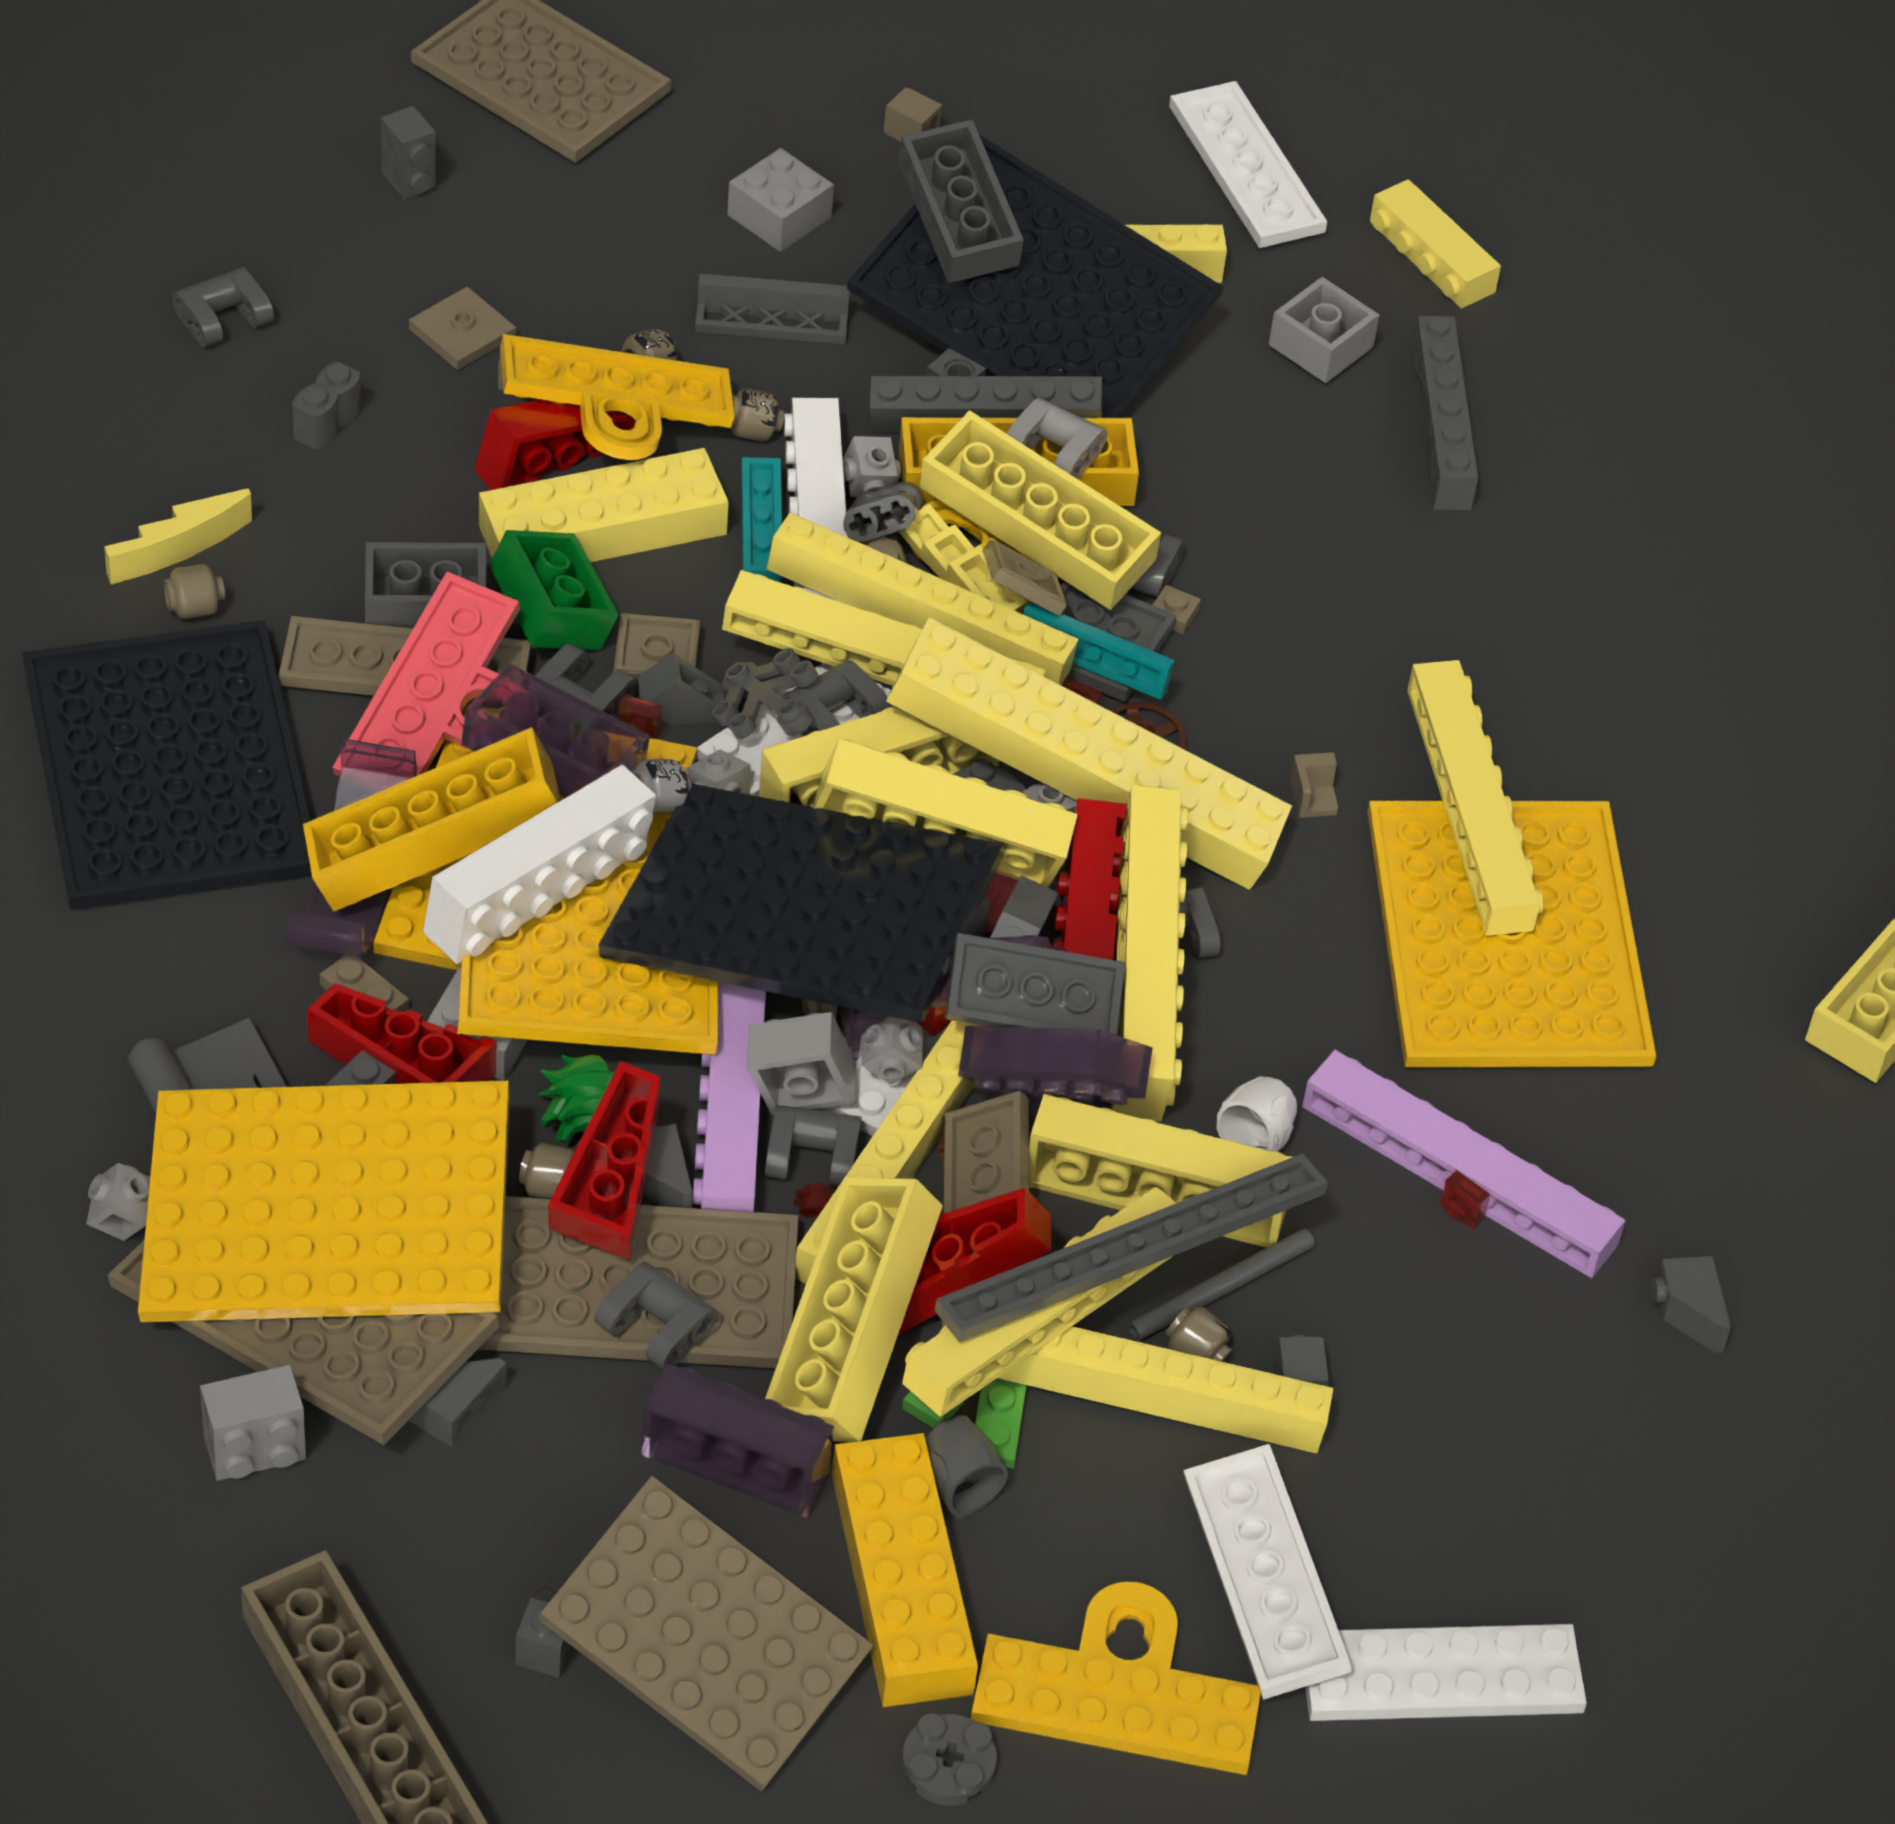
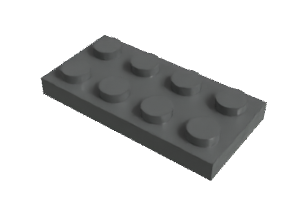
M957 933L954 939L945 1019L1113 1048L1117 1039L1125 962Z

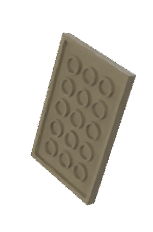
M481 0L411 51V62L575 163L671 91V79L539 0Z
M653 1476L640 1489L543 1609L537 1619L761 1792L766 1788L874 1646Z

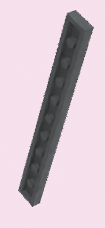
M1302 1153L940 1297L936 1301L934 1311L958 1342H961L1325 1195L1328 1182Z

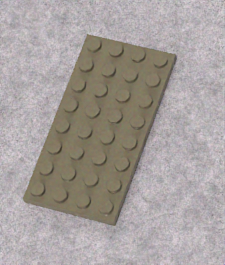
M505 1196L501 1312H492L498 1316L499 1328L478 1350L650 1361L646 1357L649 1344L666 1323L644 1309L622 1332L612 1335L594 1321L595 1313L602 1300L636 1266L642 1262H647L717 1310V1317L710 1331L679 1363L776 1369L793 1319L798 1215L640 1205L629 1261L550 1230L548 1204L551 1199Z
M144 1240L108 1274L111 1287L138 1303ZM492 1312L171 1321L257 1372L290 1365L301 1398L382 1445H385L499 1328L498 1316Z

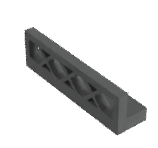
M699 273L695 332L845 344L850 291L847 289V285ZM704 313H721L725 318L720 321L705 320ZM758 316L763 321L757 324L747 323L743 318ZM796 319L800 324L791 327L783 325L781 321ZM822 322L839 323V330L822 329L819 324Z

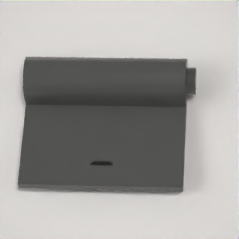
M250 1018L171 1051L169 1045L163 1039L146 1038L139 1041L128 1056V1062L155 1114L157 1111L158 1091L287 1087Z

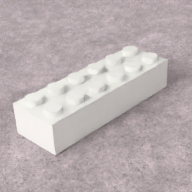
M622 764L433 876L423 933L456 964L462 962V959L469 954L471 956L480 955L496 938L511 936L522 924L534 917L540 918L544 916L560 900L575 897L584 886L596 879L602 880L612 873L614 868L628 860L633 861L640 857L647 847L646 841L650 823L653 820L652 813L656 794Z

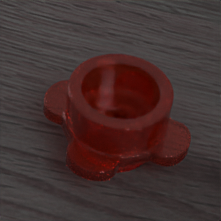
M824 1183L806 1184L802 1189L795 1191L797 1198L793 1199V1205L799 1207V1214L801 1216L817 1218L837 1189L828 1188V1185Z

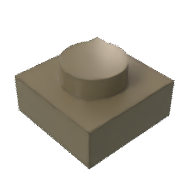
M1165 585L1153 606L1175 614L1176 621L1172 630L1184 634L1200 610L1201 599Z

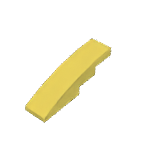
M249 488L172 506L173 518L138 526L139 538L104 546L106 574L110 584L147 575L186 560L223 541L252 521V506Z
M930 504L917 511L916 518L909 527L898 531L919 557L941 579L1016 612L1027 606V601L1023 596L992 580L982 551L983 547L978 545L974 548L955 524L948 527Z

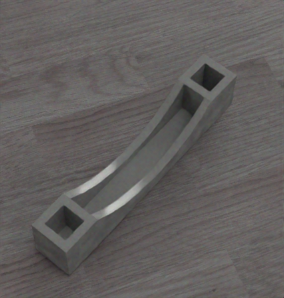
M1418 316L1411 349L1415 375L1419 377L1422 383L1427 406L1430 441V488L1433 510H1472L1478 482V472L1455 316Z
M871 376L870 416L872 433H900L901 417L963 418L969 410L979 417L1018 418L1037 397L1081 418H1102V377Z

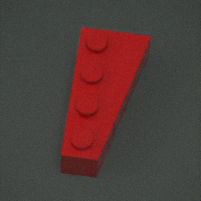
M540 399L490 410L474 471L490 490L515 486L522 482L525 484L540 481V475L555 468L560 472H564L573 468L574 464L581 457L589 455L591 459H594L604 453L595 449L584 437L580 405L558 404L553 401ZM620 411L605 412L612 418V422L617 428L622 430L634 429L636 420L632 416Z
M1077 798L1074 813L1078 815L1065 860V871L1059 870L1056 892L1059 893V896H1063V906H1056L1054 930L1061 931L1060 941L1054 940L1053 950L1109 960L1114 959L1117 914H1113V912H1116L1120 889V877H1118L1124 843V837H1120L1126 818L1127 804Z
M334 983L307 1009L308 1041L345 1065L363 1050L396 1071V1084L489 1081L496 1074L497 1041L483 1036L479 1041L463 1034H457L458 1027L446 1024L443 1028L423 1020L422 1014L409 1009L406 1012L396 1011L386 1007V1001L340 984Z
M620 1061L548 1204L550 1230L630 1261L661 1102L660 1076Z
M1022 1188L939 1215L898 1335L936 1315L937 1313L934 1310L938 1298L1031 1262L1050 1252L1051 1214L1026 1188Z

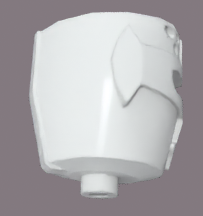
M1257 1077L1237 1087L1222 1103V1107L1217 1114L1216 1129L1218 1134L1224 1140H1234L1243 1145L1278 1152L1288 1142L1294 1127L1293 1122L1297 1114L1296 1099L1291 1089L1281 1080L1271 1077Z

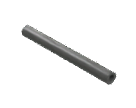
M1303 1228L1127 1323L1129 1335L1136 1342L1145 1339L1171 1325L1186 1307L1191 1311L1197 1307H1204L1312 1249L1315 1246L1313 1236L1307 1229Z

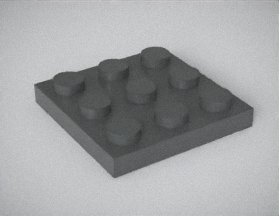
M1063 581L1060 585L1067 604L1061 614L1156 653L1175 626V614L1125 594L1112 610H1109L1066 581ZM1072 664L1071 670L1066 677L1124 702L1133 691V688L1075 664Z

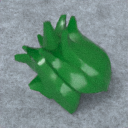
M562 1054L561 1057L566 1066L557 1070H540L552 1086L539 1092L538 1095L553 1099L541 1118V1125L546 1126L548 1122L555 1119L562 1121L555 1137L558 1142H567L575 1133L585 1132L615 1071H609L607 1064L600 1056L587 1055L575 1058Z

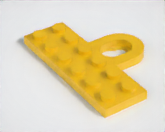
M503 334L500 344L503 393L519 398L529 397L549 400L558 404L580 405L584 437L595 449L608 456L624 460H638L652 455L658 447L662 434L661 418L671 421L681 420L701 423L710 427L721 426L731 428L735 415L729 369ZM620 411L632 416L636 420L634 429L622 430L617 428L613 424L612 418L605 412Z
M1119 1582L1103 1588L1090 1601L1086 1612L1079 1651L988 1633L971 1719L985 1725L1247 1775L1261 1692L1258 1685L1170 1669L1178 1626L1177 1615L1173 1605L1165 1595L1149 1585L1139 1582ZM1125 1619L1136 1620L1142 1625L1144 1629L1143 1638L1149 1646L1148 1652L1143 1657L1135 1660H1124L1116 1657L1109 1651L1106 1645V1639L1116 1632L1118 1623Z

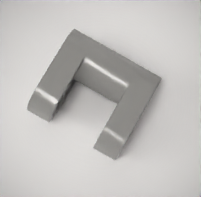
M1040 397L1032 401L1006 433L1031 450L1042 438L1063 447L1054 464L1076 479L1098 457L1107 438L1106 429Z

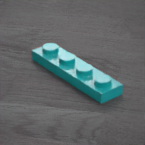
M742 457L743 571L760 574L768 579L782 582L783 576L767 570L773 536L782 524L781 458Z
M1032 601L1024 608L1023 615L1079 639L1072 664L1160 700L1166 695L1175 660L1061 614L1058 616Z

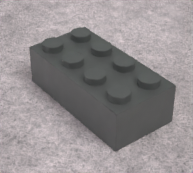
M973 119L902 136L898 164L948 284L1019 266L1024 239Z

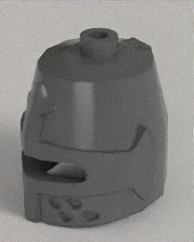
M964 1415L940 1421L935 1426V1429L928 1434L925 1440L937 1492L952 1515L958 1520L963 1519L992 1501L1004 1487L1009 1476L1006 1465L992 1441ZM966 1481L973 1485L960 1493L954 1494L957 1486Z

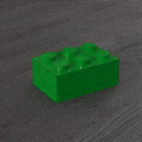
M506 530L489 563V567L503 594L519 601L520 610L516 618L531 647L562 648L567 643H572L581 649L601 650L619 614L575 533Z

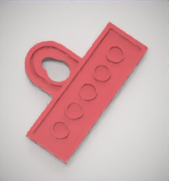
M446 572L333 765L334 775L378 793L427 772L444 740L453 742L471 751H477L531 727L536 735H538L541 726V715L538 701L532 691L522 683L486 668L520 610L519 601ZM486 696L500 701L501 706L509 709L511 717L503 725L491 723L478 725L467 721L463 717L462 711L471 699Z

